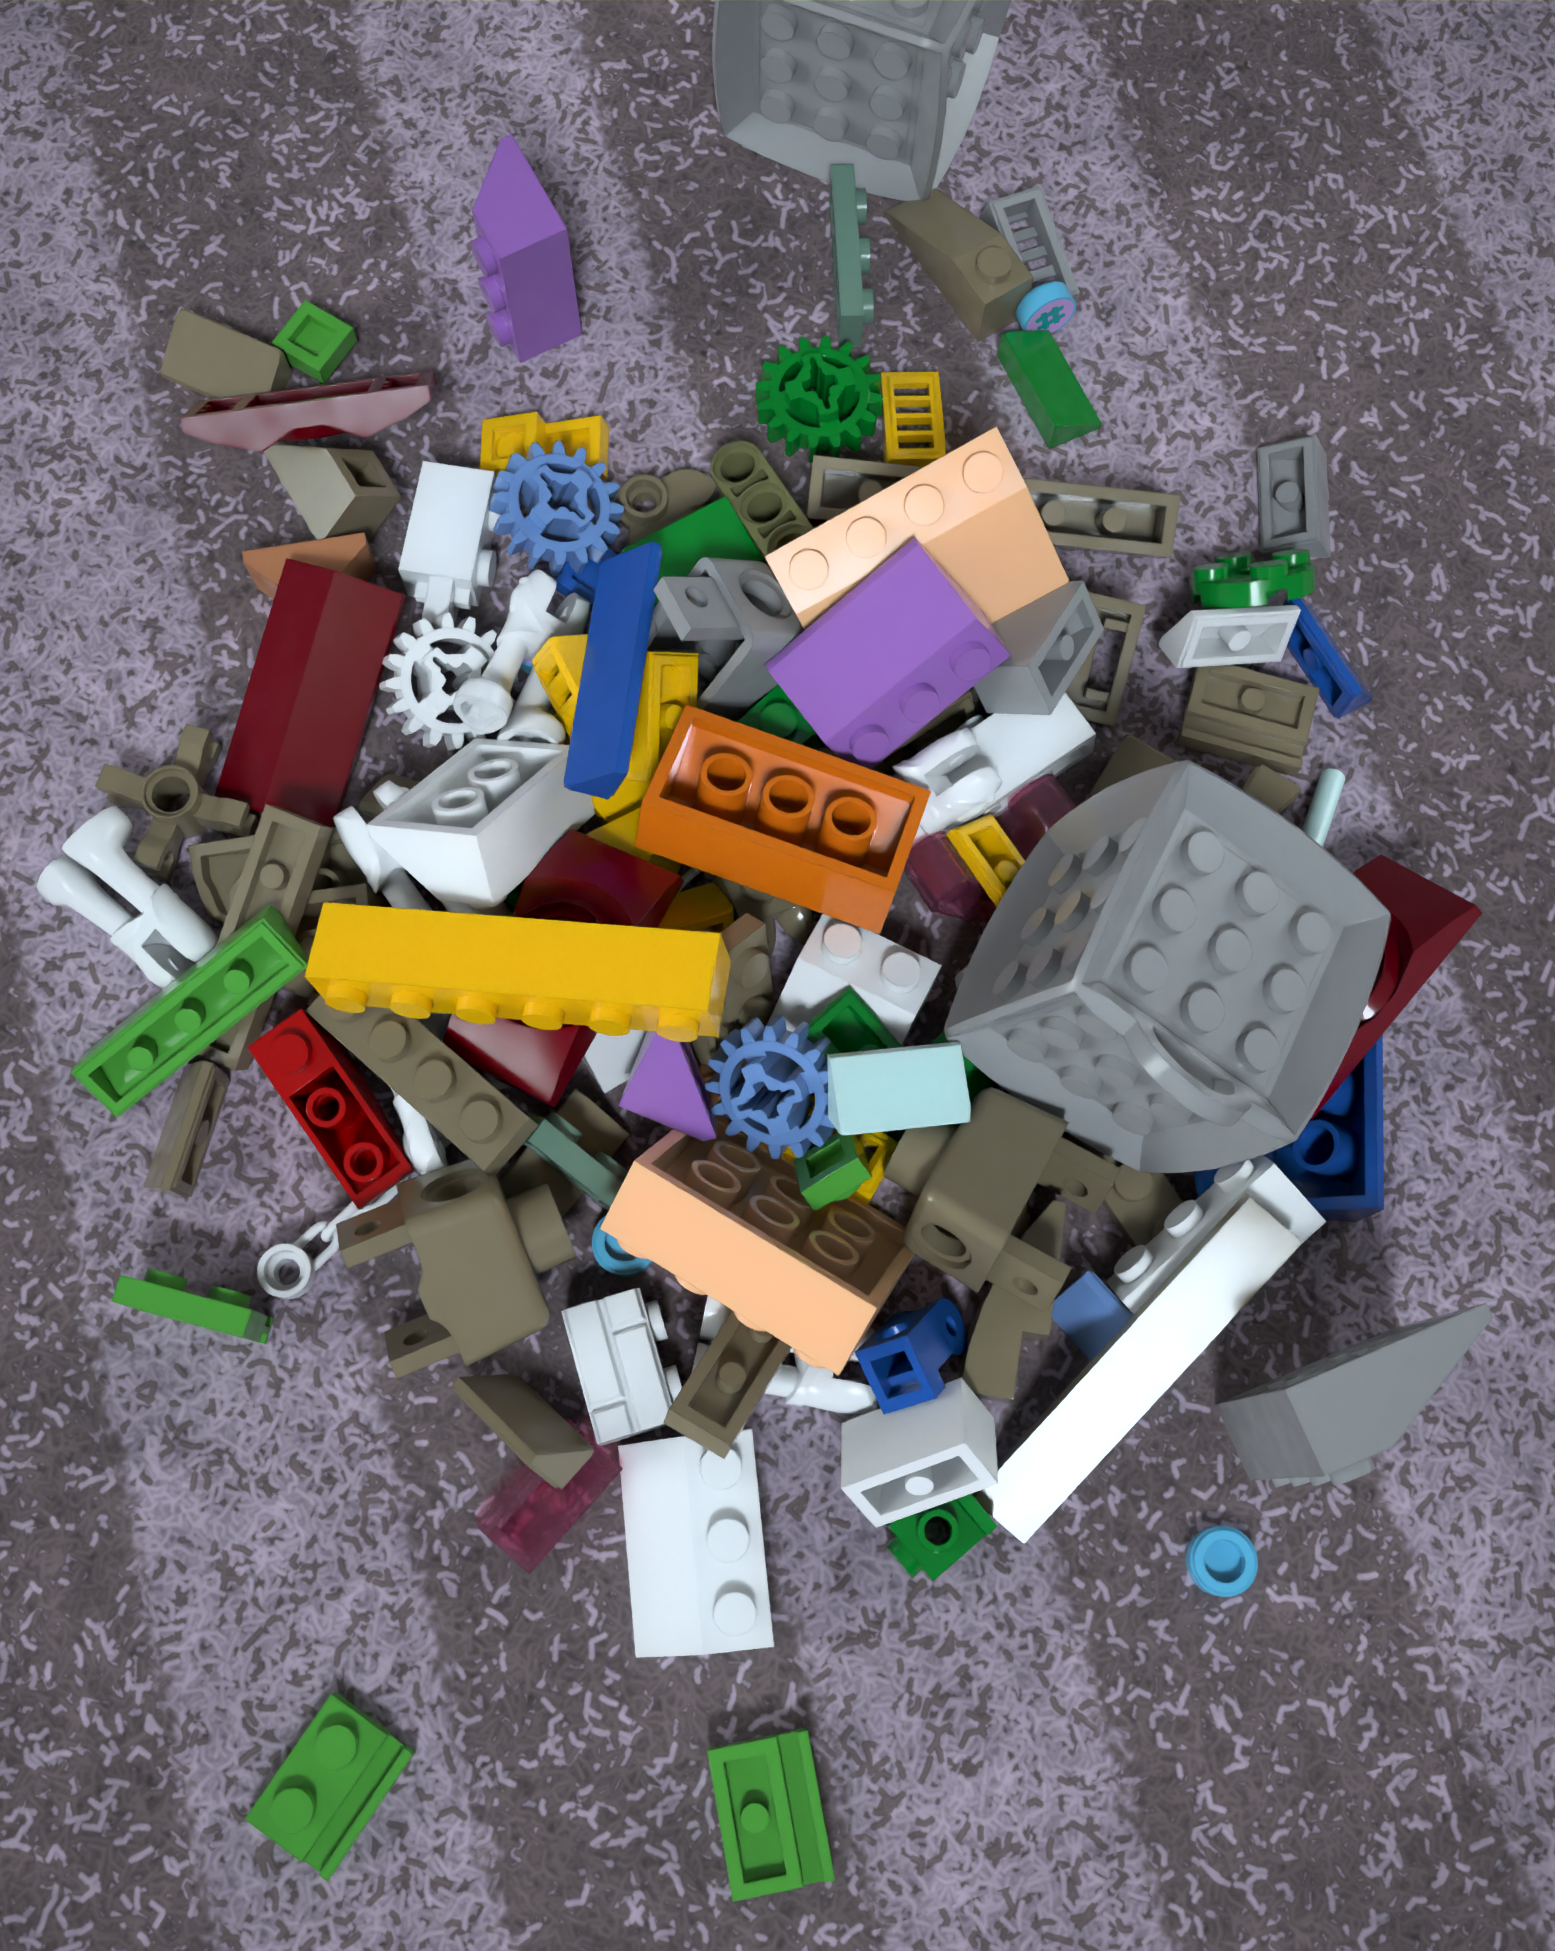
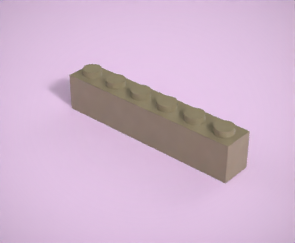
M813 455L807 519L808 521L827 522L923 467ZM1023 478L1054 547L1157 559L1172 557L1181 495Z

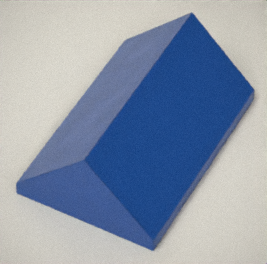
M1383 1034L1315 1117L1309 1120L1298 1139L1273 1151L1276 1166L1325 1220L1358 1222L1384 1210Z

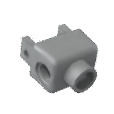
M704 557L696 563L687 577H662L653 589L659 602L653 609L647 651L699 653L698 673L710 685L705 691L698 688L697 708L737 722L778 685L768 672L765 664L805 630L775 575L766 563L751 560Z

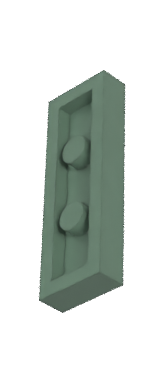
M831 164L829 212L838 348L847 341L853 344L852 347H861L863 325H873L874 322L873 288H862V274H870L869 238H859L858 225H866L867 221L866 188L855 187L854 164Z

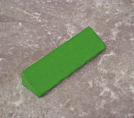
M269 904L90 1047L80 1057L70 1073L118 1118L305 970L309 959L281 914L272 904Z

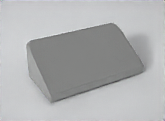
M1316 434L1257 448L1261 555L1272 556V553L1283 550L1308 549L1310 550V558L1331 557L1327 457Z

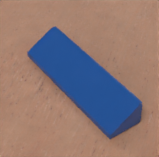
M649 542L604 561L599 568L563 781L564 787L568 790L609 800L628 774L656 595L653 589L658 582L663 550L660 549L661 544Z

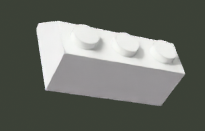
M475 738L366 826L369 837L439 901L469 904L472 908L485 909L502 903L507 898V895L532 872L548 851L569 830L577 831L595 814L591 795L571 791L564 787L563 781L569 745Z
M752 1429L741 1431L725 1459L686 1436L618 1446L636 1658L707 1655L774 1647Z

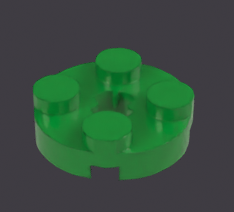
M1308 549L1278 551L1272 553V560L1252 562L1250 552L1222 554L1214 557L1215 563L1192 567V576L1189 577L1191 603L1194 605L1201 601V607L1242 608L1268 605V597L1277 595L1278 590L1287 589V601L1302 598L1315 592L1314 564L1310 563V550Z

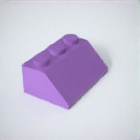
M510 134L500 139L474 204L472 213L478 238L471 240L470 245L476 262L484 276L478 278L482 294L491 309V312L486 313V319L498 345L503 347L509 344L519 362L522 363L581 336L582 332L567 228L514 137Z
M914 537L765 665L768 672L814 731L833 752L843 760L872 769L1009 658L1011 654L985 613Z

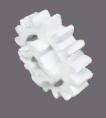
M443 613L436 617L435 630L426 618L413 623V632L416 639L405 632L397 635L393 642L402 652L401 655L389 654L383 658L382 664L394 671V677L379 683L380 690L395 692L397 701L391 703L386 708L388 715L403 712L408 719L405 721L401 732L408 735L419 729L424 730L423 746L428 748L436 746L442 736H444L448 751L461 749L464 735L469 742L475 738L486 739L485 734L472 730L464 722L446 723L437 720L436 717L444 713L445 710H454L453 700L464 681L481 677V668L485 671L495 653L490 646L495 641L497 633L492 629L477 636L474 634L476 628L475 618L470 616L463 619L457 628H454V622L450 613ZM450 642L458 644L462 648L454 654H445L438 647L433 649L429 644ZM452 671L456 676L452 683L456 691L450 694H446L442 689L446 682L443 673ZM411 673L417 677V698H415L412 690ZM518 675L516 676L514 683L518 682ZM512 698L513 707H514L516 701Z

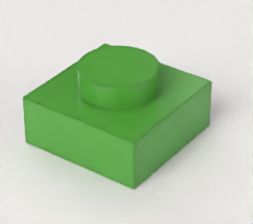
M305 300L271 344L284 353L290 365L324 384L355 345L357 338L352 326Z
M837 1132L829 1137L821 1147L816 1145L808 1150L803 1157L793 1159L800 1193L814 1211L832 1201H841L850 1197L859 1189L864 1181L872 1177L863 1145L856 1135H841Z

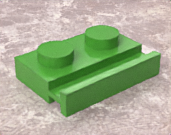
M147 1268L143 1281L123 1275L119 1277L111 1302L262 1344L267 1343L274 1318L248 1309L252 1299L250 1295L213 1285L208 1298L184 1292L188 1279Z
M334 1692L326 1700L245 1820L300 1862L304 1860L320 1872V1877L328 1881L334 1875L417 1751L409 1745H405L394 1737L389 1730L340 1694Z
M807 1727L777 1735L771 1734L708 1747L707 1753L732 1901L735 1902L802 1888L803 1885L821 1881L825 1883L835 1881Z

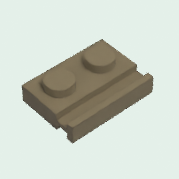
M1235 665L1195 667L1176 745L1260 767L1263 764L1275 772L1295 777L1302 767L1304 746L1308 741L1320 688Z
M748 913L742 915L720 932L729 954L731 965L719 1037L698 1035V1038L691 1042L696 1060L710 1069L712 1068L708 1065L709 1059L722 1048L720 1043L735 1028L740 1031L755 1017H758L764 1027H766L775 1008L766 925Z

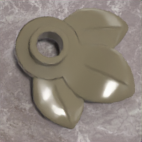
M677 469L660 480L647 474L636 475L628 479L618 490L615 498V503L624 506V513L619 521L629 530L628 546L703 508L716 492L717 486L714 479L692 469ZM643 501L651 502L656 506L654 510L649 512H639L634 508Z

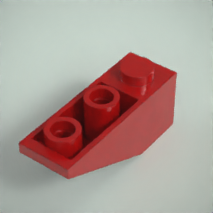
M299 1009L247 1047L358 1210L365 1208L414 1172L412 1164L404 1153L400 1140L357 1064L343 1044L311 1017L305 1009Z

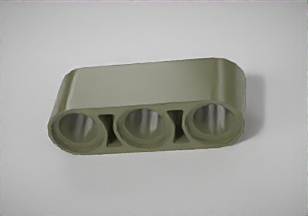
M734 441L724 445L715 453L711 460L710 471L721 497L727 496L763 558L762 562L766 563L771 569L765 558L766 555L814 528L760 449L753 443Z

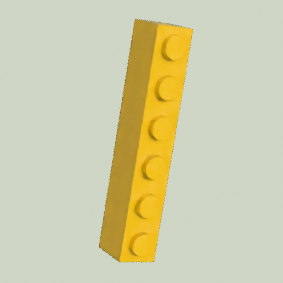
M323 902L304 977L324 998L328 1006L347 1013H362L367 1006L390 1008L396 1014L414 1019H425L430 1016L431 1012L455 1014L464 1021L482 1025L493 1024L496 1018L522 1020L526 1025L541 1030H558L562 1028L563 1024L589 1026L593 1031L609 1036H624L629 1034L631 1029L654 1031L659 1036L672 1041L692 1042L698 1038V1035L719 1037L731 960L721 933Z

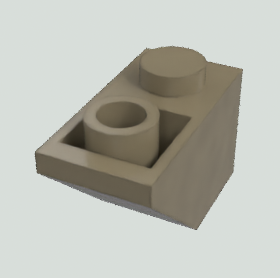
M273 444L264 451L281 484L288 491L305 519L309 530L317 540L365 533L369 542L401 499L400 493L373 450Z

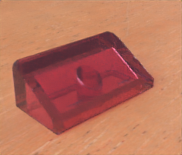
M566 1417L565 1420L593 1447L594 1452L564 1488L560 1489L557 1487L555 1489L524 1463L475 1518L479 1530L529 1575L623 1470L610 1455L597 1445L569 1417Z

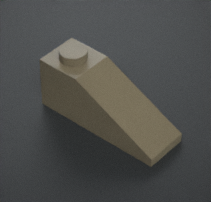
M936 188L931 191L930 198L925 201H904L885 211L887 220L977 342L1017 321L1015 317L1016 309L1022 298L1031 291L1034 277L1001 233Z

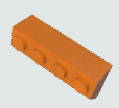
M686 704L642 800L635 847L880 934L931 791Z

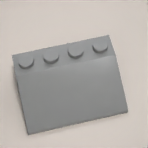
M1487 1303L1390 1329L1215 1404L1249 1480L1271 1479L1275 1488L1289 1483L1296 1487L1311 1482L1312 1486H1317L1332 1481L1335 1486L1375 1470L1376 1467L1371 1456L1394 1447L1491 1321L1493 1315Z

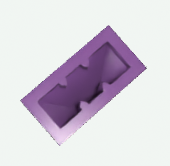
M647 1031L618 1106L704 1142L717 1138L716 1115H713L712 1110H710L714 1104L709 1092L705 1090V1081L690 1043L668 1040L659 1036L654 1031Z

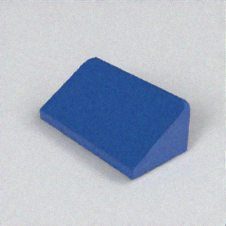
M1303 598L1289 601L1286 599L1283 606L1297 605L1301 609L1287 648L1313 687L1320 688L1318 694L1334 718L1338 717L1339 719L1369 703L1373 696L1311 605Z

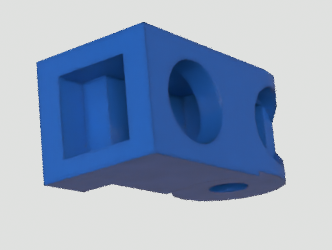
M941 1298L916 1311L905 1310L894 1314L855 1351L883 1414L936 1399L946 1386L938 1369L948 1358L964 1353L967 1345L965 1324L957 1307L949 1299Z

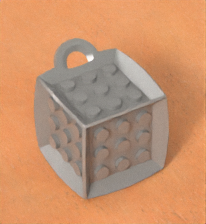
M715 0L712 67L716 105L722 131L726 137L742 146L820 180L830 182L831 164H854L856 188H866V193L901 201H925L930 198L931 191L940 184L971 123L991 68L1011 0Z
M1190 760L1163 765L1136 774L1105 788L1067 813L1043 835L1013 879L976 946L951 1006L944 1027L945 1037L949 1042H959L962 1054L1015 1098L1069 1122L1065 1132L1139 1172H1194L1239 1163L1265 1155L1296 1141L1311 1119L1330 1086L1361 1021L1382 960L1391 923V914L1382 902L1343 864L1300 828L1234 784Z

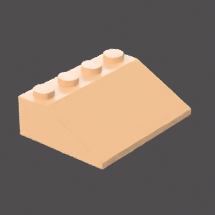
M997 426L765 556L804 630L914 537L985 613L991 624L1070 582L1031 494Z
M716 1115L717 1138L705 1142L675 1129L671 1130L634 1160L600 1229L616 1238L619 1246L627 1253L638 1258L650 1259L673 1273L676 1280L687 1290L700 1295H708L733 1310L736 1318L747 1327L757 1331H767L793 1347L796 1355L807 1364L817 1368H827L839 1376L915 1255L906 1247L903 1234L906 1227L852 1195L841 1201H832L814 1211L800 1193L793 1160L783 1154L779 1159H772L768 1145L762 1142L753 1152L746 1150L748 1135L740 1131L738 1134L729 1137L725 1131L731 1122L720 1115Z

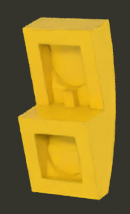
M537 411L483 419L480 470L494 471L497 478L500 470L507 471L506 466L511 455L515 452L526 459L531 444L537 442L545 454H550L555 442L562 441L565 455L573 457L580 447L586 449L584 463L590 468L597 463L603 462L606 468L600 479L607 480L609 426L601 415L545 423Z

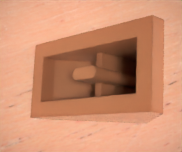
M365 533L242 551L243 563L257 589L272 599L275 597L286 558L335 570L366 582L376 571L375 559Z

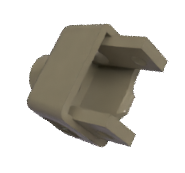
M990 1087L982 1089L972 1101L970 1122L960 1123L958 1127L948 1124L906 1129L886 1167L883 1177L919 1196L903 1234L905 1245L910 1251L977 1293L980 1291L984 1281L987 1280L1038 1309L1047 1312L1062 1288L1071 1267L1020 1240V1237L1029 1226L1027 1202L1038 1183L1095 1214L1113 1186L1121 1168L1061 1137L1069 1122L1003 1091Z
M471 1159L397 1183L398 1199L336 1224L339 1251L347 1269L409 1243H413L420 1259L421 1277L417 1290L427 1314L384 1332L389 1363L396 1379L459 1352L465 1365L469 1366L543 1329L548 1323L550 1312L537 1274L577 1258L547 1183L506 1199L497 1176L495 1175L494 1177L484 1172Z

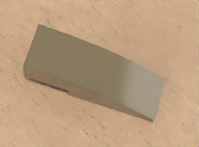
M1053 1200L1031 1223L1020 1237V1240L1059 1261L1067 1203ZM990 1282L975 1311L967 1334L966 1349L960 1357L956 1379L962 1377L979 1399L1003 1403L1014 1400L1022 1338L1041 1341L1050 1336L1054 1300L1047 1312H1044Z

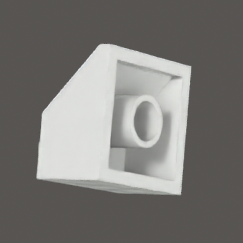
M822 914L796 960L768 1023L776 1015H783L786 1029L793 1032L803 1021L809 1023L850 987L896 1040L904 1046L927 1001L942 965L872 931Z

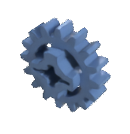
M562 441L555 442L550 454H545L537 442L532 443L526 459L515 452L511 455L506 466L507 471L500 470L493 488L497 493L493 494L489 504V511L501 516L498 517L493 528L495 535L510 534L512 540L507 552L510 555L519 553L521 550L529 553L527 568L531 570L539 564L540 560L549 562L552 576L559 575L565 562H569L576 574L582 573L588 563V558L598 564L608 550L606 545L612 546L621 529L615 524L619 522L623 515L624 506L611 502L620 489L618 482L603 483L600 478L606 465L600 462L590 468L584 463L586 449L582 447L575 452L573 457L565 455ZM519 492L523 495L520 503L527 509V517L525 519L519 506ZM587 499H589L592 505L593 513L587 507Z
M776 1015L766 1027H764L758 1017L752 1018L740 1031L735 1028L720 1043L722 1048L709 1059L708 1065L716 1073L705 1083V1090L720 1094L721 1097L710 1110H712L713 1115L728 1114L732 1122L728 1125L725 1133L729 1137L738 1134L740 1131L748 1135L746 1150L753 1152L762 1142L768 1144L772 1159H779L788 1147H790L797 1158H800L806 1154L813 1144L821 1147L834 1132L833 1128L835 1127L828 1119L827 1058L823 1054L828 1049L831 1041L825 1037L816 1043H812L807 1039L809 1024L804 1021L791 1032L786 1029L783 1015ZM745 1059L747 1064L742 1068V1064ZM741 1071L745 1078V1082H741ZM814 1093V1094H815L814 1110H813L812 1115L809 1116V1114H808L807 1111H808V1110L812 1107V1105H813L812 1102H811V1099H810V1097H809V1094Z

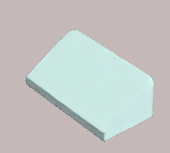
M959 1042L827 1055L828 1119L841 1135L967 1123L971 1120V1105L962 1049Z

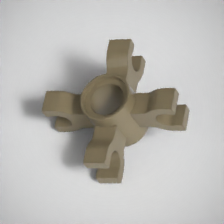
M185 724L179 740L174 765L159 767L147 777L139 776L116 766L105 763L103 765L95 787L99 791L108 793L106 799L110 803L146 810L153 817L149 829L140 841L132 860L136 865L144 867L143 872L147 876L170 882L176 868L182 840L195 837L206 830V828L220 831L235 838L252 836L254 834L259 819L256 815L248 813L250 810L248 803L207 795L203 789L206 778L214 767L222 748L219 743L210 741L213 734L208 729ZM182 794H190L189 800L183 808L174 812H166L167 806L173 798Z

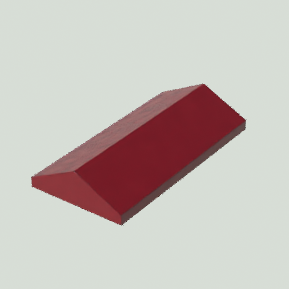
M286 558L216 789V797L230 798L248 803L250 809L263 813L266 804L278 806L328 827H336L333 817L340 813L384 671L383 658L389 654L406 599L405 595L335 570Z

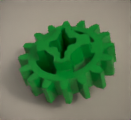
M823 335L819 347L811 348L808 340L805 337L799 338L797 352L792 353L786 347L780 346L777 349V364L765 361L762 365V381L756 382L755 402L758 403L757 421L758 424L767 425V440L770 443L777 442L782 438L786 440L785 455L791 457L799 448L807 450L809 463H813V455H818L819 451H827L829 457L839 458L841 446L846 445L856 453L861 449L862 435L873 437L875 434L877 417L881 416L883 396L880 395L881 376L880 374H869L871 359L868 355L859 357L856 360L851 358L852 343L847 341L839 350L831 349L830 337ZM850 415L847 419L840 423V420L843 416Z

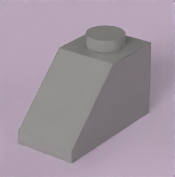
M1083 580L1071 581L992 623L1011 656L974 685L986 712L1031 715L1052 714L1104 630Z

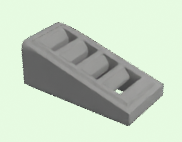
M1041 186L989 201L979 219L1001 233L1024 264L1045 258L1048 266L1030 271L1034 277L1033 283L1054 276L1055 280L1064 283L1073 298H1076L1080 293ZM1026 220L1029 228L1012 233L1011 224ZM1032 239L1036 240L1037 247L1019 252L1017 244Z

